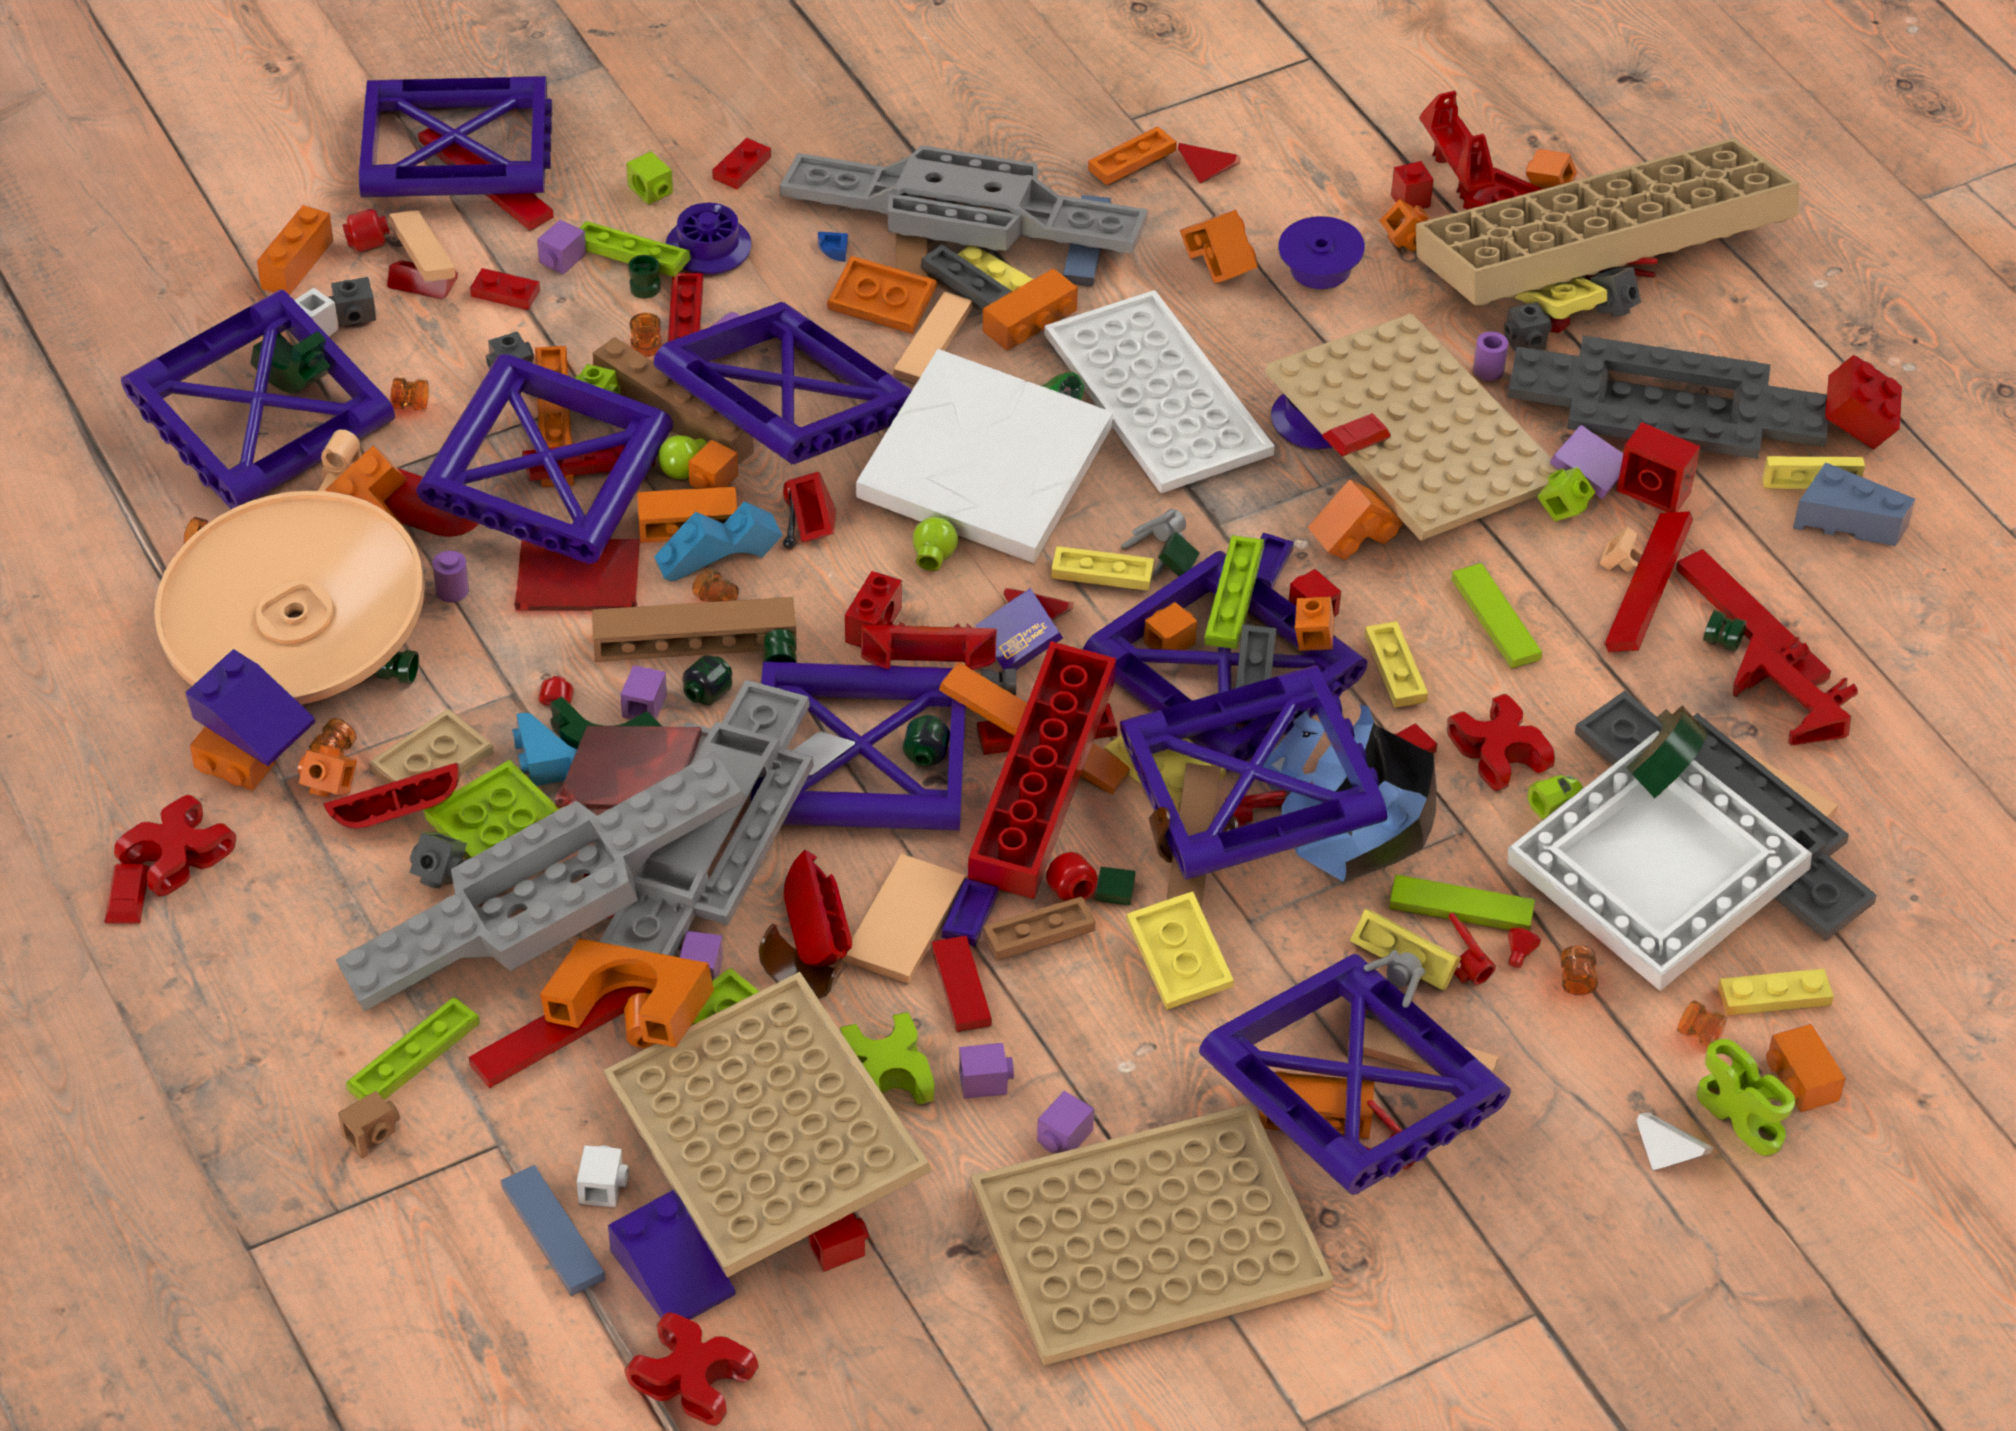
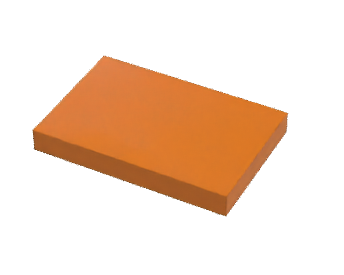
M851 255L827 301V307L832 311L914 334L937 287L935 279Z

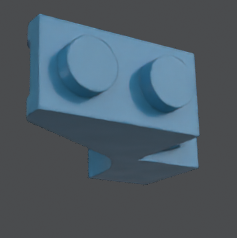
M744 501L724 524L695 511L658 551L654 558L664 579L676 581L730 554L749 553L762 558L783 535L772 513Z
M516 714L518 728L512 729V737L515 749H522V753L518 754L520 770L524 774L528 773L529 779L536 786L566 781L568 791H575L577 801L581 804L619 798L618 773L611 749L604 751H582L572 748L532 714Z

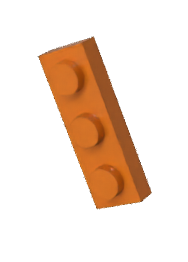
M1157 126L1088 160V170L1105 185H1109L1175 152L1177 141Z

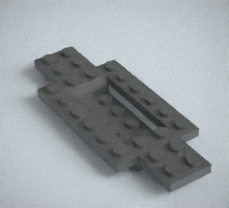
M1584 335L1579 356L1516 347L1508 391V398L1570 407L1567 429L1577 430L1582 425L1595 434L1629 439L1641 422L1694 443L1700 446V450L1754 459L1759 458L1762 438L1825 447L1829 420L1825 418L1827 394L1769 386L1771 364ZM1611 370L1733 389L1734 395L1733 399L1608 380V373Z
M1623 691L1576 724L1575 734L1614 765L1656 731L1660 732L1662 724L1652 712L1626 691ZM1696 713L1693 717L1707 731V737L1694 760L1812 853L1810 869L1777 895L1775 899L1825 940L1829 939L1874 905L1877 896L1872 890L1829 857L1847 844L1849 834L1700 714Z

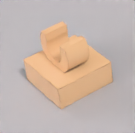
M1627 526L1611 538L1606 544L1599 563L1609 571L1617 564L1628 572L1638 565L1635 559L1642 554V550L1634 545L1637 533Z

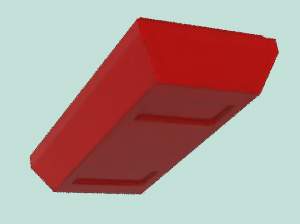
M1371 413L1323 433L1322 437L1341 457L1389 439L1391 434L1388 428Z
M116 864L114 866L104 923H141L149 866L145 864Z

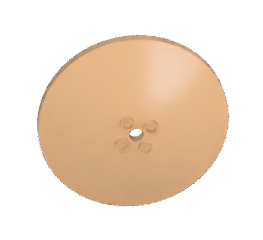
M295 491L270 495L237 506L218 516L196 532L180 548L165 570L158 587L154 610L155 626L167 659L176 672L192 686L230 651L235 649L259 664L301 705L329 698L361 683L376 673L401 649L414 629L422 610L425 591L423 567L417 548L404 527L383 509L365 500L327 491ZM294 611L303 612L296 618L288 617Z

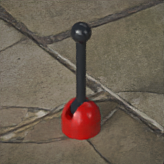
M787 480L783 485L782 495L783 500L791 508L787 537L784 538L783 545L787 549H793L796 545L794 538L796 515Z

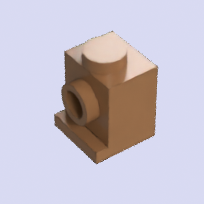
M377 1091L338 1112L341 1135L361 1159L368 1156L367 1149L369 1147L382 1143L395 1133L394 1123L400 1120V1114L396 1106L390 1100L385 1102Z

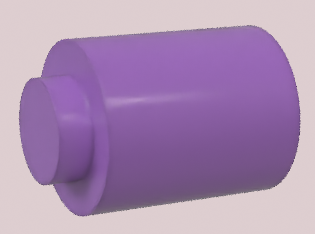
M1490 331L1478 336L1473 372L1480 379L1493 381L1503 376L1508 350V340L1504 335Z
M444 551L436 555L432 565L437 597L445 602H457L464 599L469 592L465 557L457 551Z

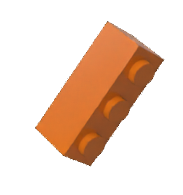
M305 205L301 206L257 260L261 289L273 293L282 289L289 295L294 291L334 241L330 213Z
M1052 268L984 307L983 332L1008 351L1044 330L1045 325L1057 322L1077 311L1078 287Z
M735 487L637 492L640 543L669 541L695 511L724 524L737 510Z
M1285 1071L1274 1072L1344 1136L1346 1078L1325 1077L1318 1074H1293ZM1362 1080L1359 1138H1370L1373 1110L1368 1106L1367 1102L1374 1099V1081ZM1260 1111L1259 1118L1264 1129L1281 1130Z

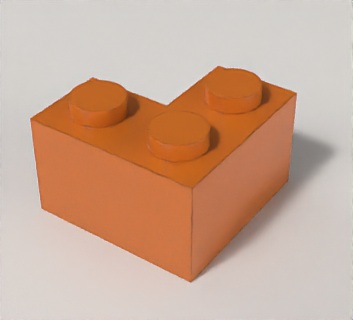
M1237 210L1205 219L1179 230L1189 258L1204 256L1214 284L1258 267L1255 250L1248 242L1244 221L1238 215Z
M374 445L325 489L327 492L341 493L365 500L383 509L402 524L384 501L404 484L407 479L392 461Z
M1349 479L1307 528L1329 553L1347 560L1350 555L1358 550L1366 537L1385 545L1398 533L1399 528L1404 522L1375 491Z

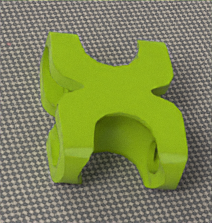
M909 1012L892 1016L894 1020L893 1032L882 1040H872L865 1037L857 1024L840 1027V1032L882 1094L892 1088H902L912 1094L917 1104L934 1101L935 1084L926 1056L918 1052L916 1046L918 1033Z
M1719 1039L1712 1042L1708 1046L1705 1055V1065L1711 1074L1699 1081L1696 1091L1697 1099L1718 1119L1724 1120L1730 1117L1733 1130L1737 1136L1755 1152L1764 1156L1779 1152L1783 1147L1786 1137V1130L1780 1121L1789 1117L1793 1112L1795 1105L1793 1093L1775 1076L1767 1074L1761 1077L1753 1057L1734 1041ZM1716 1054L1729 1056L1732 1059V1065L1729 1066ZM1708 1089H1718L1720 1094H1713ZM1771 1100H1778V1101H1780L1783 1105H1781V1106L1772 1105V1104H1771ZM1759 1128H1762L1774 1140L1769 1141L1761 1138L1758 1134Z

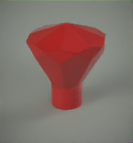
M1509 929L1508 941L1511 955L1508 964L1515 968H1521L1525 957L1540 946L1541 939L1526 929Z

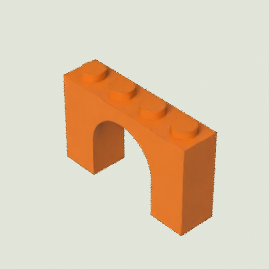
M579 938L540 993L546 1022L579 1028L592 1007L602 996L618 988L640 986L653 990L637 1013L643 1041L676 1048L714 991L709 963Z

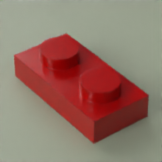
M746 137L712 169L713 179L738 190L771 158V148Z
M481 268L470 287L471 297L526 310L530 309L540 292V282L537 280Z

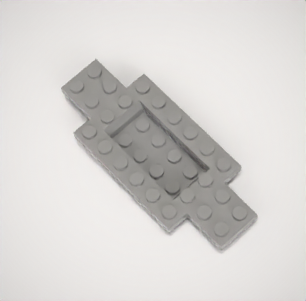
M745 680L722 723L715 722L712 728H707L685 722L649 787L715 752L741 789L745 800L757 779L764 776L765 778L709 880L707 870L745 802L652 852L633 878L638 901L615 913L600 942L674 956L695 916L729 925L814 766L812 756L787 750L791 739L810 706L808 696Z

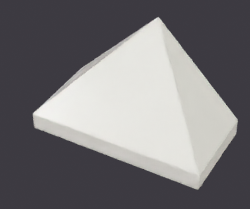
M1649 1112L1639 1114L1636 1120L1652 1171L1711 1154L1714 1148Z

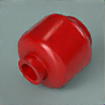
M374 209L352 213L347 216V223L342 224L349 248L354 247L357 252H365L384 246L385 235L390 234L386 217H379Z
M1066 852L1057 856L1050 863L1046 872V880L1049 887L1063 902L1080 896L1085 901L1093 895L1098 885L1096 870L1081 854L1076 852Z

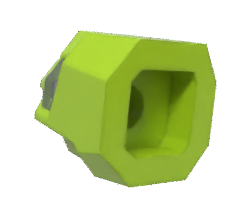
M1570 775L1554 776L1544 781L1537 780L1529 786L1527 800L1531 809L1544 820L1583 789V785L1578 779Z

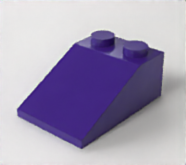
M235 649L230 651L185 692L193 719L266 766L275 761L316 722L315 718L259 664Z
M674 1190L608 1225L610 1252L660 1318L665 1313L672 1312L691 1320L736 1295V1290L732 1283L726 1277L682 1200Z

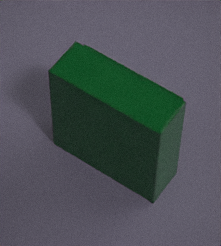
M1175 532L1169 536L1158 558L1175 574L1181 576L1193 567L1200 552L1178 532Z
M1101 866L1095 901L1131 905L1136 871Z

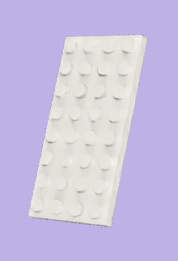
M1155 290L1044 326L1045 337L1070 371L1079 375L1084 385V390L1095 405L1113 412L1112 428L1160 493L1274 455L1275 445Z

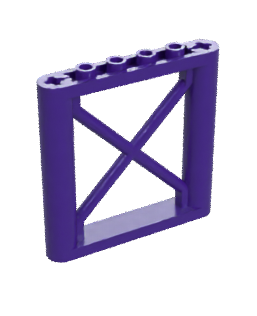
M546 76L367 80L359 165L360 197L545 193V169H551V117L553 115L552 99H547ZM492 107L456 129L421 110L429 108ZM514 108H533L531 161H510L471 139L468 135ZM381 111H400L442 135V137L395 164H377ZM454 143L491 163L416 166Z
M282 289L121 377V384L126 395L139 409L142 418L157 428L162 440L166 444H171L178 451L182 462L187 466L191 465L197 472L202 484L206 487L210 486L230 509L262 497L322 462V452L335 431L347 430L360 440L395 419L394 409L387 397L295 300ZM288 330L298 342H301L319 331L326 339L323 358L331 365L328 373L352 399L346 403L266 393L277 335ZM263 336L253 391L181 382ZM171 394L251 404L240 464L228 470L166 403L164 398ZM264 406L337 415L253 463Z
M785 302L776 303L669 341L658 349L653 361L654 367L790 464L800 463L890 427L912 391L910 387ZM775 337L781 340V374L709 362ZM794 347L849 385L794 376ZM726 378L780 386L782 418ZM794 389L868 401L803 427L795 424Z
M501 354L493 362L416 489L417 495L424 503L454 514L457 517L468 519L487 528L528 541L549 551L557 552L585 563H595L599 560L652 466L661 445L673 428V420L666 412L515 356ZM521 393L529 394L625 429V431L549 449ZM509 400L537 453L466 470ZM626 444L586 515H584L556 461ZM544 465L573 523H566L468 487L466 484Z
M1223 551L1213 553L1094 633L1083 647V650L1116 658L1115 683L1152 712L1192 700L1144 662L1218 665V693L1231 690V666H1238L1239 653L1231 652V648L1218 647V652L1137 649L1131 645L1144 636L1145 620L1153 616L1156 611L1164 609L1174 602L1184 609L1209 591L1216 595L1226 558V553ZM1256 577L1248 612L1267 627L1276 628V634L1299 650L1295 631L1296 606ZM1333 635L1332 650L1300 651L1304 655L1274 654L1272 667L1304 669L1317 665L1332 695L1337 694L1340 697L1345 690L1360 680L1366 671L1368 662L1364 657ZM1314 708L1296 712L1283 735L1289 733L1294 727L1293 721L1305 711H1307L1309 718L1313 717L1316 714ZM1281 711L1258 717L1241 729L1233 724L1188 737V739L1194 744L1247 761L1254 755Z
M763 661L761 684L808 696L810 703L808 711L839 737L855 742L852 747L822 769L807 777L782 825L960 831L966 706L939 691L941 682L953 668L890 666V669H885L876 665ZM813 697L914 701L860 736ZM929 706L951 707L948 790L923 788L872 745ZM861 754L909 794L805 790ZM765 776L758 778L751 791V801Z
M1317 665L1120 721L1124 745L1153 810L1155 811L1161 806L1169 810L1170 823L1165 837L1185 880L1387 821V809L1378 788L1379 780L1377 773L1373 767L1368 768L1365 749L1361 742L1356 743L1350 719H1344L1342 715L1343 710L1339 696L1337 694L1332 695ZM1314 708L1353 788L1335 792L1263 767L1296 712ZM1281 711L1249 762L1182 740ZM1168 749L1241 774L1207 831L1188 836L1152 754ZM1255 779L1323 802L1223 832Z
M1352 954L1216 1028L1205 1037L1199 1048V1054L1351 1195L1364 1191L1386 1177L1395 1176L1404 1166L1413 1161L1418 1162L1422 1160L1430 1151L1440 1145L1445 1146L1449 1144L1460 1133L1467 1129H1475L1484 1119L1500 1110L1507 1102L1511 1093L1508 1085L1415 1003L1411 1001L1409 1007H1403L1402 1003L1405 995L1376 969L1365 972L1363 968L1369 963L1359 954ZM1341 996L1351 1004L1348 1063L1261 1051L1254 1046V1044ZM1365 1009L1441 1076L1363 1065ZM1269 1067L1346 1077L1344 1136ZM1362 1080L1450 1092L1457 1098L1370 1150L1359 1142Z

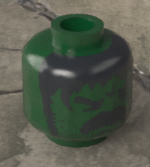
M702 656L683 673L682 682L686 697L694 703L714 704L732 687L733 673L731 667L724 659L718 656Z
M924 715L913 719L907 726L902 747L904 755L919 766L939 764L946 756L950 739L949 728L936 716Z

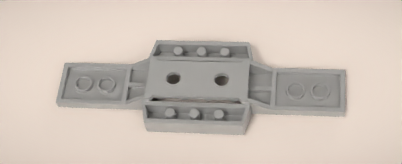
M923 145L911 156L885 167L797 153L780 184V196L888 214V232L899 233L904 236L925 237L935 241L943 240L961 245L985 247L990 250L1007 251L1021 235H1024L1028 238H1042L1054 240L1058 243H1073L1084 245L1088 248L1097 247L1114 250L1119 253H1133L1148 215V209L1058 195L1037 179L1038 164ZM923 196L932 197V198H935L936 201H934V200H928V199H922L921 197H923ZM952 201L963 202V203H965L966 206H964V205H958V204H952V203H950V202H952ZM981 206L993 207L995 210L983 209V208H979V207H981Z
M713 752L598 816L576 800L452 868L454 895L447 897L438 904L382 933L358 948L349 951L347 954L337 958L336 961L363 1011L372 1008L460 958L493 957L509 971H512L638 901L633 878L652 852L745 802V797L718 756ZM578 851L577 856L569 859L568 861L564 863H556ZM546 869V872L538 876L537 878L533 880H526L527 878L535 875L536 873ZM581 874H590L589 876L581 879L580 881L572 883L577 876ZM515 886L514 890L509 892L508 894L500 898L495 897L496 895ZM520 908L527 909L513 918H509L515 910Z

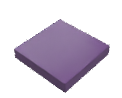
M1580 425L1554 454L1550 464L1557 469H1564L1565 471L1579 467L1595 490V495L1603 499L1618 482L1623 453Z

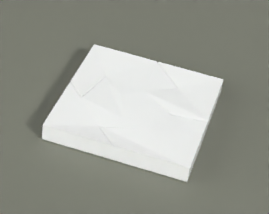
M937 349L856 481V498L918 521H923L929 517L944 518L954 526L958 536L1034 564L1111 430L1113 412Z
M1656 731L1508 847L1507 863L1661 991L1730 935L1737 927L1741 926L1810 869L1812 853L1694 759L1679 777L1654 799L1626 767L1654 741L1660 733Z

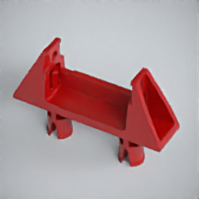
M1456 91L1438 94L1423 110L1419 119L1435 142L1432 156H1436L1435 161L1438 163H1449L1459 179L1456 193H1460L1459 198L1464 200L1472 191L1495 187V174L1484 133L1474 136L1471 134L1463 120L1458 116Z
M892 621L887 625H862L861 658L885 669H890L892 660L964 662L965 666L976 670L996 661L997 628H972L968 623L965 628L960 627L959 623L954 627L905 626L901 621L898 626H894Z
M1754 634L1735 678L1733 696L1737 697L1747 687L1750 689L1769 677L1811 712L1798 727L1789 731L1788 743L1791 746L1836 740L1849 736L1851 716L1840 706L1858 694L1856 685L1853 683L1847 687L1848 678L1844 677L1824 693L1792 666L1810 653L1806 642L1799 646L1800 637H1794L1791 642L1776 652Z

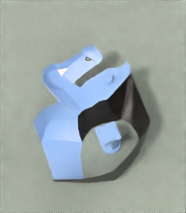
M1360 705V718L1353 725L1354 739L1356 743L1361 742L1365 749L1368 768L1373 767L1377 773L1379 780L1378 788L1386 805L1388 819L1379 824L1294 848L1298 856L1342 882L1385 868L1422 850L1432 830L1436 814L1437 785L1434 754L1377 726L1374 723L1369 706ZM1307 711L1293 721L1294 727L1271 752L1263 765L1264 768L1308 783L1313 781L1314 785L1335 792L1353 788L1332 744L1319 759L1315 772L1304 774L1303 767L1324 733L1322 724L1309 718ZM1267 783L1271 790H1285ZM1291 792L1282 805L1281 815L1323 802Z

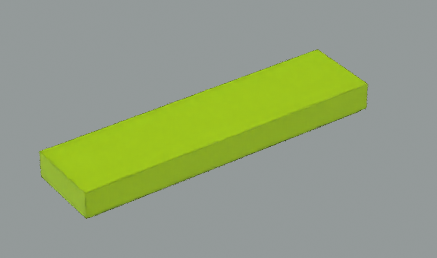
M585 221L579 228L585 231L587 252L629 263L632 258L638 255H650L659 261L660 273L675 277L691 260L689 250L589 221Z
M1231 535L1204 637L1205 645L1238 649L1242 626L1245 623L1264 550V539Z
M1479 563L1452 571L1451 580L1510 668L1541 660V649L1484 565Z
M1395 874L1389 909L1449 919V914L1454 913L1461 922L1505 930L1522 928L1530 931L1535 899Z
M451 998L346 1082L347 1090L359 1100L375 1091L384 1100L387 1099L480 1024L479 1015L457 998Z

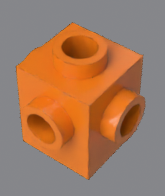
M1399 199L1379 222L1388 232V239L1396 247L1401 248L1404 246L1414 252L1416 250V224L1427 221L1430 217L1420 206L1416 205L1413 208Z
M320 745L319 749L306 750V754L302 756L298 766V773L300 775L298 784L310 787L309 793L318 796L329 797L330 793L336 795L350 793L357 760L340 755L341 749L328 745Z

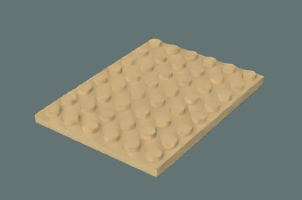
M1412 313L1267 364L1265 374L1321 434L1371 413L1388 428L1391 434L1389 439L1346 455L1343 458L1420 541L1538 496L1547 485L1548 477L1553 472L1559 470L1550 464L1552 458Z
M800 972L690 1026L676 1048L654 1044L603 1070L606 1080L673 1190L682 1200L726 1277L749 1267L932 1172L928 1160Z
M1253 1103L971 1175V1187L1043 1366L1333 1287V1276Z

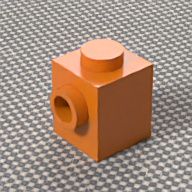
M1537 149L1533 159L1528 162L1526 167V175L1530 183L1543 189L1573 182L1577 175L1571 154Z
M714 440L709 441L688 461L689 485L695 489L727 487L739 476L738 452Z
M1331 597L1297 598L1295 631L1299 651L1333 649L1334 614Z
M1174 602L1168 607L1156 611L1153 616L1145 620L1143 643L1150 649L1186 650L1196 644L1197 620L1189 611H1185Z

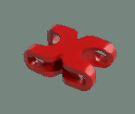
M1501 694L1492 698L1490 709L1491 721L1475 720L1465 711L1455 713L1447 719L1449 738L1463 756L1470 759L1481 758L1478 762V774L1494 791L1509 787L1512 774L1510 763L1526 764L1536 773H1542L1554 767L1555 753L1552 745L1538 728L1531 725L1519 726L1523 722V710L1508 694Z
M185 795L162 809L160 813L162 824L149 821L142 822L124 833L115 843L114 856L122 864H141L146 861H156L148 870L147 882L149 889L153 893L163 897L189 881L191 877L189 866L200 869L210 868L228 856L235 848L236 834L222 823H217L205 829H194L201 823L203 818L202 804L194 796Z
M667 1312L658 1321L657 1332L660 1342L673 1352L667 1357L659 1359L640 1354L634 1356L624 1369L625 1376L632 1387L658 1401H668L681 1394V1408L685 1414L706 1424L716 1426L722 1422L727 1414L726 1400L723 1394L710 1385L716 1380L725 1378L743 1383L749 1381L759 1368L757 1358L750 1349L724 1336H715L702 1343V1329L699 1324L678 1314Z

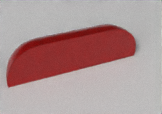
M399 469V471L406 477L407 481L384 501L401 523L438 536L453 537L463 535L479 525V523L457 517L454 514L424 503L416 491L423 476Z
M449 764L323 803L329 816L345 827L354 829L371 827L444 803L457 788L460 775L459 764Z
M804 849L794 860L787 873L783 892L784 901L800 960L810 966L824 967L839 962L847 955V952L852 948V938L834 876L830 874L827 877L814 863L817 857Z

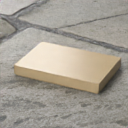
M446 709L369 762V769L386 784L453 763L459 764V776H461L493 754V744L451 710Z

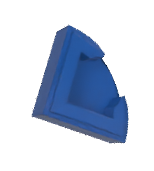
M818 232V246L822 253L831 259L845 262L848 233Z

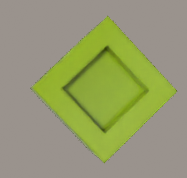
M652 151L626 163L628 187L648 205L673 193L672 170Z

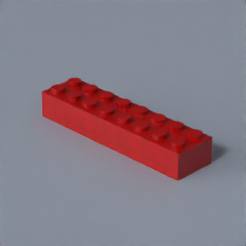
M1050 642L968 856V879L999 887L998 890L1032 899L1036 898L1113 689L1116 658Z

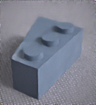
M1825 462L1799 500L1793 528L1803 530L1804 526L1824 529V534L1834 535L1835 531L1855 534V539L1896 546L1909 526L1915 498Z

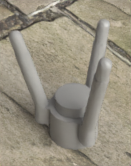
M1171 508L1163 515L1135 528L1132 531V534L1135 536L1121 544V549L1129 548L1152 533L1160 541H1167L1169 536L1175 532H1178L1185 539L1181 532L1186 529V520L1178 510ZM1161 560L1153 571L1155 576H1158L1165 566Z
M1393 950L1388 956L1365 965L1364 971L1369 972L1389 964L1387 979L1397 989L1408 986L1402 1005L1405 1008L1409 1007L1419 980L1425 974V969L1422 968L1420 960L1414 954L1408 952L1399 954L1396 950ZM1370 1012L1365 1016L1370 1019L1374 1018Z

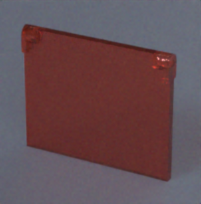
M610 539L599 560L595 563H585L521 540L517 590L514 603L515 611H592L593 609L637 607L640 539Z
M587 726L563 786H560L557 792L555 806L562 808L577 800L587 809H611L635 794L689 766L702 734L701 727Z

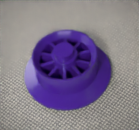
M711 202L695 204L682 211L677 219V225L670 231L666 239V244L690 251L691 260L683 267L684 270L703 274H719L738 267L749 256L752 245L748 231L739 224L735 212L727 206Z
M1316 216L1301 219L1288 226L1280 236L1278 250L1281 259L1290 267L1291 274L1297 282L1314 289H1328L1336 287L1348 279L1351 269L1361 261L1364 255L1365 243L1361 233L1350 223L1333 217Z
M1284 393L1277 398L1272 407L1271 420L1280 436L1292 444L1304 448H1333Z

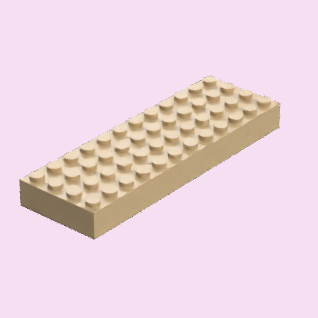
M1736 138L1417 223L1416 254L1417 258L1474 305H1487L1493 300L1515 297L1518 293L1525 291L1541 290L1545 286L1554 283L1569 282L1573 278L1583 275H1595L1601 270L1612 267H1623L1627 263L1637 261L1640 258H1653L1655 255L1677 252L1680 248L1691 245H1703L1707 241L1716 238H1728L1733 236L1734 233L1745 230H1757L1763 225L1782 223L1786 219L1798 216L1799 182Z

